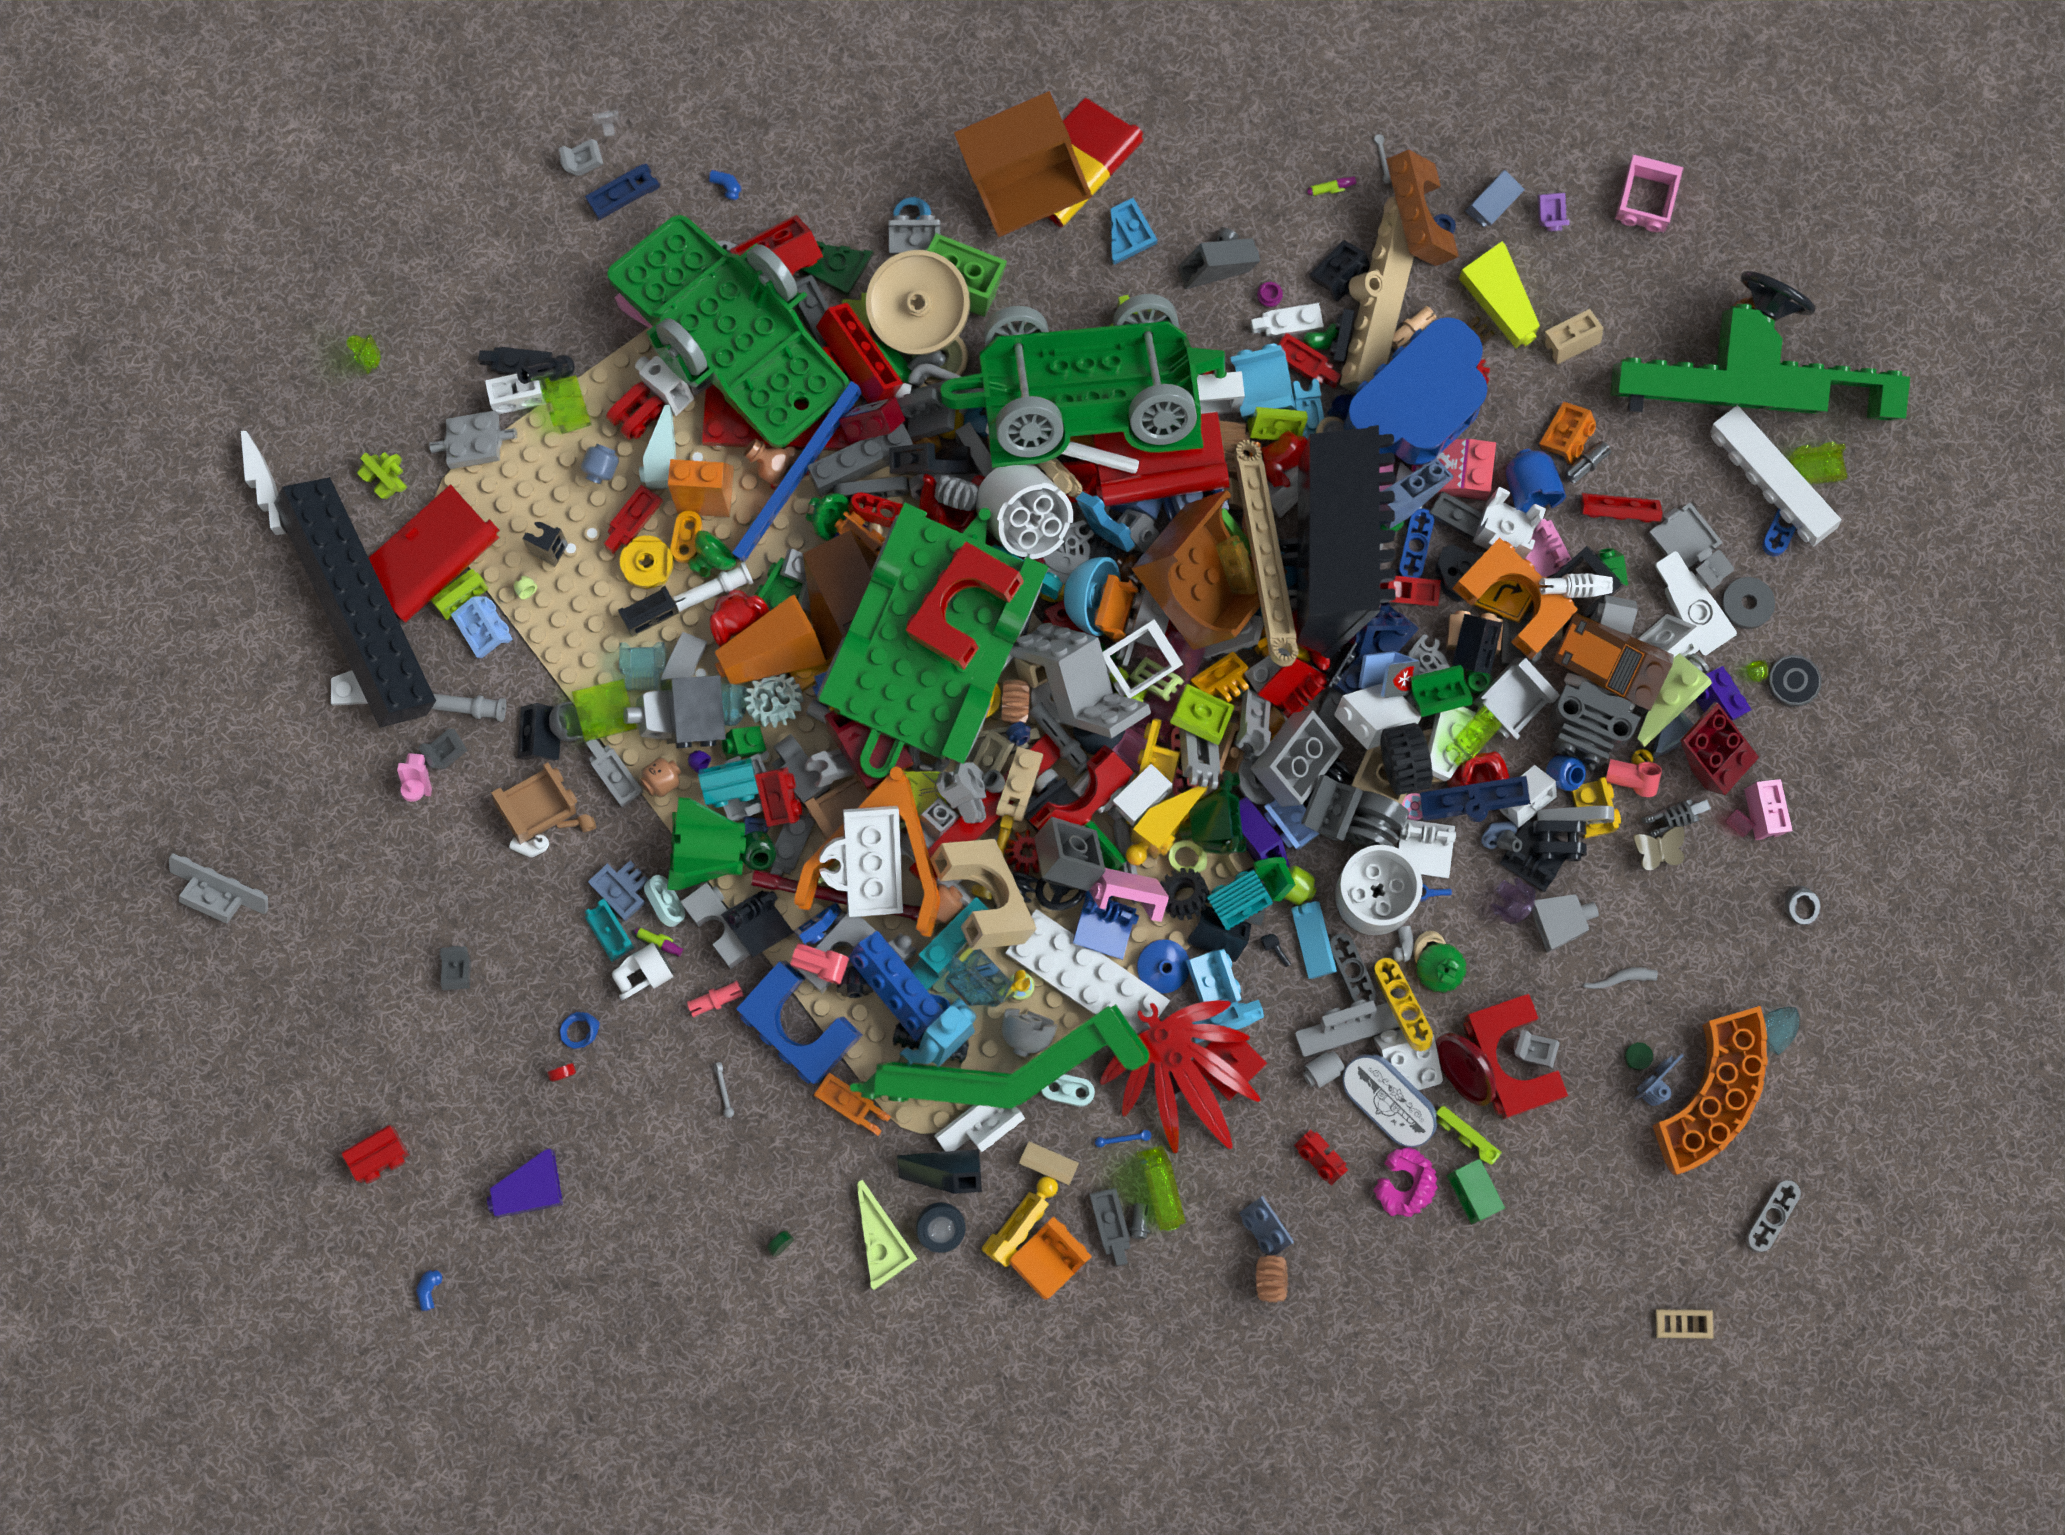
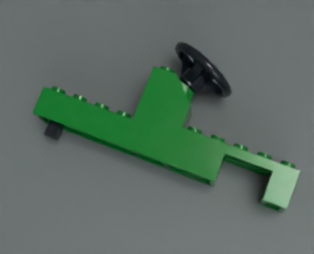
M1744 271L1741 273L1740 281L1751 291L1755 309H1752V305L1736 304V306H1730L1729 310L1722 312L1717 365L1703 364V366L1693 368V363L1677 362V364L1669 366L1665 360L1647 361V363H1641V358L1625 357V359H1621V362L1614 364L1612 370L1610 396L1628 397L1627 412L1637 413L1643 412L1644 399L1732 407L1738 405L1743 408L1818 414L1828 412L1830 385L1832 384L1870 388L1867 419L1895 421L1906 419L1910 377L1902 376L1903 371L1887 370L1886 372L1876 374L1877 369L1860 368V370H1854L1853 372L1850 371L1851 367L1834 366L1824 369V364L1808 363V365H1802V367H1798V362L1782 361L1780 363L1783 338L1774 329L1775 321L1793 313L1811 316L1814 314L1816 306L1809 298L1791 286L1754 271Z

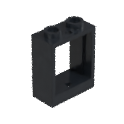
M1586 546L1552 578H1562L1564 575L1570 574L1584 560L1598 575L1612 577V593L1602 595L1581 614L1589 618L1596 612L1598 602L1603 603L1605 595L1614 596L1625 584L1590 546ZM1573 614V615L1571 616V618L1565 623V625H1566L1567 627H1569V624H1570V622H1571V620H1572L1574 614Z

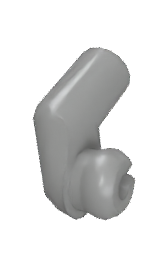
M1411 926L1398 928L1401 947L1394 948L1392 951L1396 962H1407L1411 958L1414 947Z

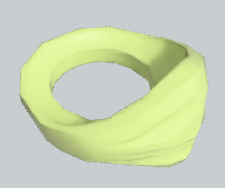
M1191 840L1178 841L1169 851L1168 858L1170 864L1177 872H1180V868H1185L1187 873L1189 868L1194 869L1195 873L1206 869V852ZM1183 847L1191 848L1199 857L1198 862L1194 867L1180 866L1175 860L1176 852Z

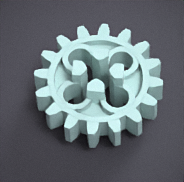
M785 673L781 674L780 677L775 675L770 678H762L761 682L753 680L754 689L747 688L746 690L749 697L744 698L747 705L749 716L752 715L755 723L761 721L763 727H766L771 722L773 728H776L777 723L780 721L782 724L787 725L786 719L788 717L795 719L794 711L802 710L800 703L804 702L801 694V688L799 684H796L793 677L787 679Z

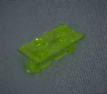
M368 334L366 339L357 335L350 336L346 342L347 346L354 353L356 362L361 364L365 372L369 374L372 368L376 369L381 361V352L371 334Z

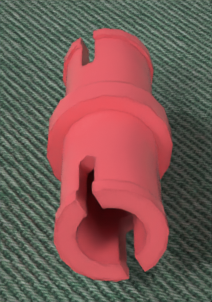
M736 980L717 990L712 988L708 994L687 1001L689 1010L692 1011V1016L696 1017L714 1008L717 1010L721 1009L723 1004L744 997L738 981Z

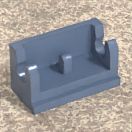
M1504 170L1473 201L1465 212L1483 227L1486 225L1490 226L1525 189Z

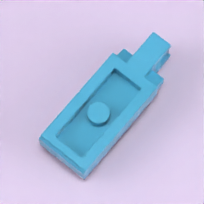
M1259 1000L1247 1004L1231 1002V1006L1222 1013L1206 1020L1192 1022V1024H1214L1237 1030L1264 1018L1263 1009ZM1194 1038L1196 1044L1205 1041L1202 1039Z

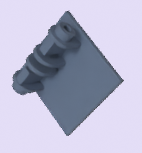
M1680 1054L1675 1058L1671 1055L1668 1059L1663 1060L1655 1069L1658 1074L1646 1078L1636 1088L1639 1094L1634 1099L1637 1100L1642 1097L1651 1106H1657L1671 1097V1090L1661 1079L1684 1055Z
M1263 1196L1239 1213L1244 1226L1252 1231L1258 1240L1259 1248L1265 1254L1277 1255L1294 1243Z

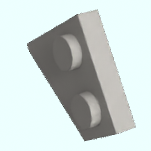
M1253 615L1236 638L1204 647L1201 657L1206 661H1211L1213 656L1222 653L1230 654L1231 652H1237L1241 648L1258 645L1264 626L1263 618Z

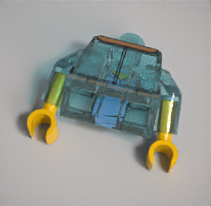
M966 941L953 955L948 965L949 973L944 983L945 990L949 994L956 993L969 1006L985 1005L997 1007L1015 995L1014 991H1027L1030 987V978L1025 979V971L1018 970L1014 974V982L1012 983L981 949L971 950Z

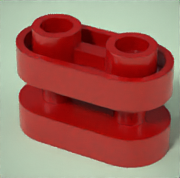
M643 382L635 384L606 414V419L613 426L623 423L620 432L628 440L640 438L652 421L659 420L665 403L657 395L650 399L648 398L650 389ZM641 405V407L630 417L629 415H630L638 406Z

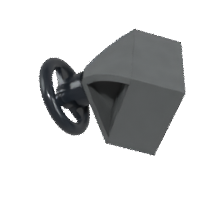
M1051 817L1034 837L1041 878L1036 884L1035 895L1043 907L1061 911L1077 905L1106 870L1097 830ZM1046 883L1049 884L1054 893L1051 901L1047 900L1043 894ZM1079 889L1073 898L1061 902L1062 897L1070 890Z

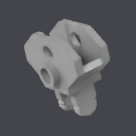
M960 763L956 765L955 771L939 773L936 783L939 793L947 800L952 809H959L966 823H982L986 818L985 807L982 799L986 798L985 785L982 780L984 773L974 763Z

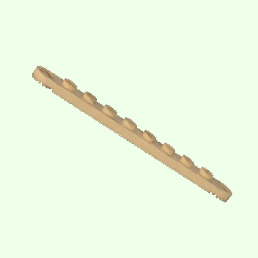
M1243 440L1238 443L1234 451V460L1269 654L1272 661L1277 665L1290 666L1296 660L1299 649H1297L1296 633L1264 461H1262L1261 456L1262 451H1260L1261 448L1258 447L1257 443L1254 444L1253 441ZM1242 450L1250 451L1253 456L1251 458L1244 457L1245 454H1242ZM1278 649H1286L1290 653V656H1281V653H1279Z

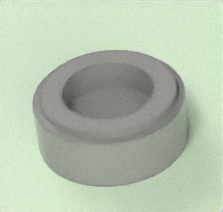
M1048 769L1036 779L1033 788L1041 794L1045 792L1044 788L1052 780L1058 779L1059 775L1053 769Z

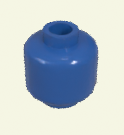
M1566 755L1555 756L1549 761L1546 768V774L1556 781V789L1574 791L1585 780V766L1581 760Z

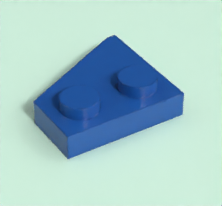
M834 902L793 932L802 943L810 942L812 945L825 936L823 932L829 928L842 910Z

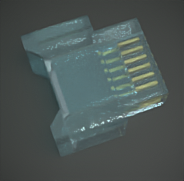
M626 642L619 643V670L621 674H625L626 690H660V674H663L666 667L665 642H657L653 647L632 648Z

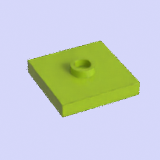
M1186 684L1170 723L1219 745L1235 706Z

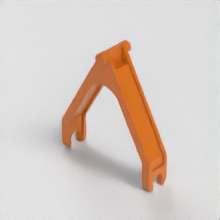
M893 767L885 780L858 808L898 806L899 819L906 823L925 893L916 930L921 932L920 935L931 937L940 907V895L915 804L911 782L900 767ZM844 823L804 864L794 899V904L799 905L798 908L810 910L819 877L821 876L819 869H828L836 861V859L832 858L825 863L819 862V855L827 843L834 838L844 836Z

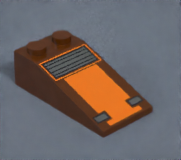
M1575 613L1553 661L1613 694L1651 711L1673 665L1674 654Z

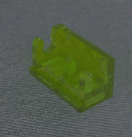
M1484 705L1453 738V741L1446 746L1445 750L1450 752L1453 749L1458 752L1459 755L1454 759V762L1457 766H1460L1472 759L1502 724Z

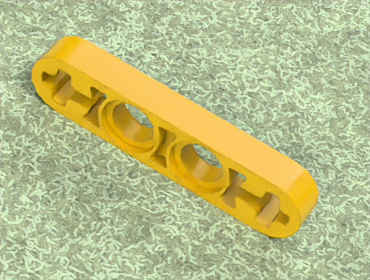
M1391 958L1380 959L1375 964V979L1410 1047L1416 1051H1426L1432 1045V1029L1398 963ZM1383 968L1391 971V982H1389L1387 973L1382 972ZM1399 988L1404 990L1406 994L1402 998H1394L1390 992L1393 989ZM1406 1010H1412L1417 1016L1413 1020H1405L1401 1014ZM1417 1026L1420 1035L1422 1037L1425 1036L1424 1041H1421L1419 1038H1416L1415 1028Z

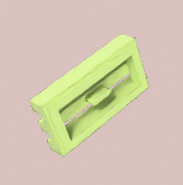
M1145 657L1129 677L1136 684H1140L1145 680L1139 677V674L1146 678L1154 675L1144 669L1146 666L1156 672L1164 669V667ZM1173 672L1165 676L1171 680L1169 683L1162 679L1155 682L1162 686L1163 690L1153 684L1146 689L1168 702L1171 698L1169 694L1177 691L1176 685L1179 684L1181 686L1184 682L1180 676Z

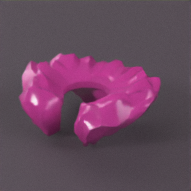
M1407 1147L1391 1152L1384 1164L1392 1171L1405 1170L1409 1172L1413 1178V1185L1410 1190L1400 1192L1394 1188L1389 1179L1382 1177L1377 1179L1378 1184L1374 1187L1373 1192L1376 1193L1377 1200L1381 1201L1384 1210L1390 1216L1398 1214L1412 1217L1413 1214L1421 1213V1209L1432 1203V1198L1435 1196V1191L1438 1188L1436 1185L1438 1179L1435 1175L1436 1170L1432 1168L1431 1161L1426 1159L1416 1149Z

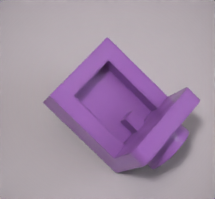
M1565 193L1539 194V225L1547 227V231L1562 230V225H1569V219H1566Z

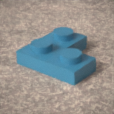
M1082 492L1076 498L1094 534L1126 552L1135 546L1130 537V529L1122 522L1116 523L1106 514L1104 510L1105 504L1099 497L1095 495L1092 497Z

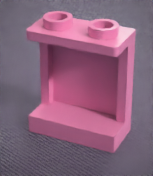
M1105 868L1104 874L1089 890L1100 909L1106 908L1109 896L1140 901L1150 919L1162 922L1169 896L1157 879Z

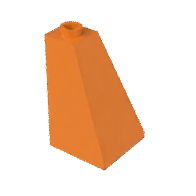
M795 594L715 651L719 661L715 663V667L721 678L727 677L730 685L827 663L815 631Z

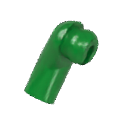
M1331 323L1324 333L1308 332L1304 336V344L1312 349H1327L1331 346L1332 341L1337 338L1340 330H1335L1336 324Z

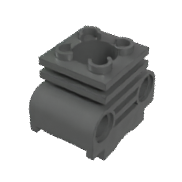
M1585 681L1580 683L1578 689L1566 685L1563 692L1556 699L1549 717L1552 727L1558 730L1550 750L1555 751V756L1566 755L1578 758L1583 762L1586 770H1599L1608 760L1609 753L1619 751L1632 737L1640 716L1628 712L1632 704L1631 701L1622 697L1607 695L1596 686Z

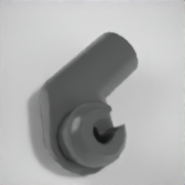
M941 351L927 355H915L907 364V367L911 371L918 365L926 363L940 367L945 362V356L941 354Z
M1503 830L1498 836L1497 846L1500 849L1519 852L1522 848V841L1517 839L1513 831Z

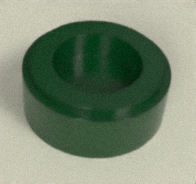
M1634 1043L1625 1051V1062L1633 1070H1644L1653 1061V1052L1644 1043Z
M782 1231L771 1240L767 1250L773 1257H776L793 1242L794 1238L788 1231Z

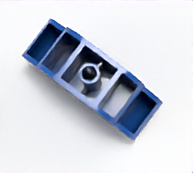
M1441 318L1432 322L1425 330L1421 328L1417 330L1410 338L1411 343L1406 348L1403 346L1399 347L1392 355L1393 360L1388 365L1385 363L1381 364L1373 374L1375 377L1369 383L1366 380L1362 382L1355 390L1357 394L1350 403L1343 430L1379 425V435H1394V444L1389 447L1379 448V454L1393 453L1404 462L1412 465H1424L1432 462L1475 421L1480 406L1487 395L1486 380L1476 368L1483 353L1481 340L1468 325L1455 318Z

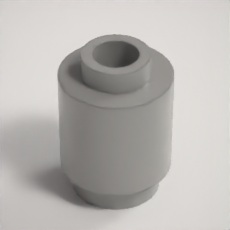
M1334 1051L1329 1054L1325 1052L1304 1065L1306 1071L1303 1073V1076L1310 1087L1315 1085L1319 1089L1340 1076V1072L1345 1067Z

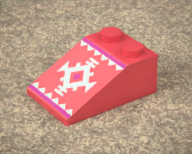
M1456 439L1436 459L1454 477L1436 494H1441L1443 491L1455 497L1486 501L1491 492L1496 442L1475 439ZM1427 464L1412 465L1411 472L1413 473Z

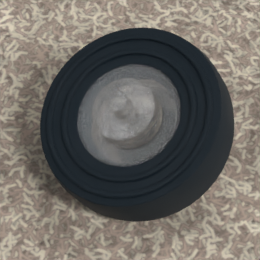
M944 1202L933 1203L924 1208L916 1222V1233L921 1244L928 1250L937 1253H944L955 1249L962 1242L966 1231V1224L962 1213L955 1206Z

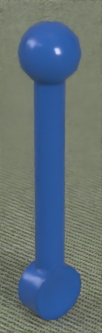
M1144 1130L1141 1134L1107 1139L1098 1137L1095 1140V1145L1102 1148L1105 1144L1138 1139L1148 1141L1151 1138V1132Z

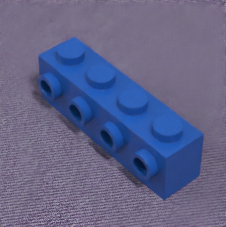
M879 931L874 932L859 942L848 956L849 961L915 1041L922 1038L926 1029L944 1013V1010Z

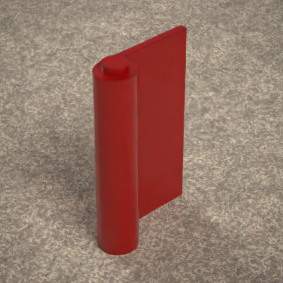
M1218 412L1201 414L1203 448L1147 452L1129 444L1124 436V431L1093 434L1095 448L1139 461L1136 473L1098 464L1101 486L1096 487L1097 497L1104 502L1106 507L1230 488Z
M450 484L372 554L369 560L394 612L406 623L500 538L497 535L500 530L490 519L485 522Z

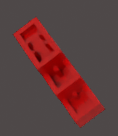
M1396 576L1393 581L1380 583V589H1395L1396 598L1390 602L1438 606L1441 580Z

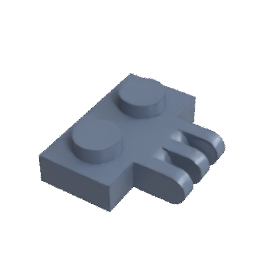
M629 861L617 873L607 863L588 883L626 922L645 904L637 892L644 887L649 879L644 876L636 882L635 880L642 874L639 869H636L630 875L628 874L635 866L632 861Z

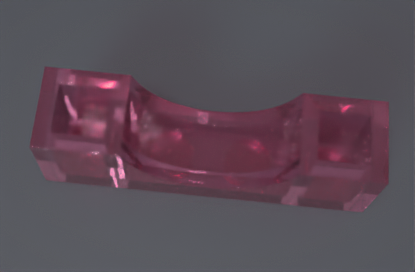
M1175 631L1170 632L1167 640L1183 665L1172 672L1180 676L1184 682L1181 686L1179 684L1176 685L1177 691L1169 694L1171 698L1168 702L1157 695L1151 700L1144 702L1149 704L1151 714L1132 725L1144 737L1147 724H1152V721L1156 718L1161 719L1162 722L1157 741L1166 744L1174 727V724H1171L1170 721L1186 684L1191 685L1190 680L1195 677L1206 651L1205 647L1193 650L1184 637ZM1162 653L1161 655L1163 658L1165 668L1170 664L1164 656V654ZM1164 676L1163 679H1162V680L1166 681L1167 683H1169V682L1171 681L1170 679H1168V678L1165 677V676Z

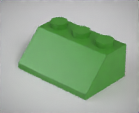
M936 233L927 251L945 257L956 266L968 286L970 311L985 317L995 298L1007 261Z

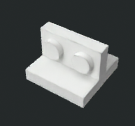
M1666 614L1643 633L1638 640L1674 654V657L1680 653L1688 660L1692 653H1696L1700 649L1695 639L1702 633L1698 626Z

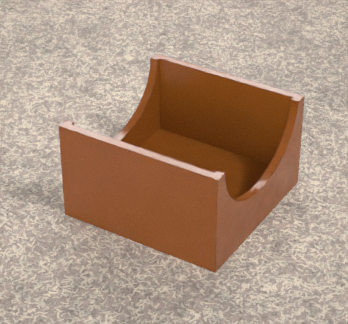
M1050 91L954 132L971 177L978 188L998 238L1093 197Z
M1228 490L1185 504L1132 567L1134 573L1193 650L1236 638L1261 606L1252 557L1236 544L1223 521L1222 506L1231 497ZM1283 566L1284 574H1286L1287 570Z

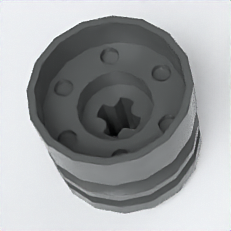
M1363 791L1355 810L1357 816H1353L1344 839L1360 849L1374 845L1394 847L1393 844H1397L1399 837L1391 830H1403L1409 816V811L1403 805L1388 797L1370 791Z

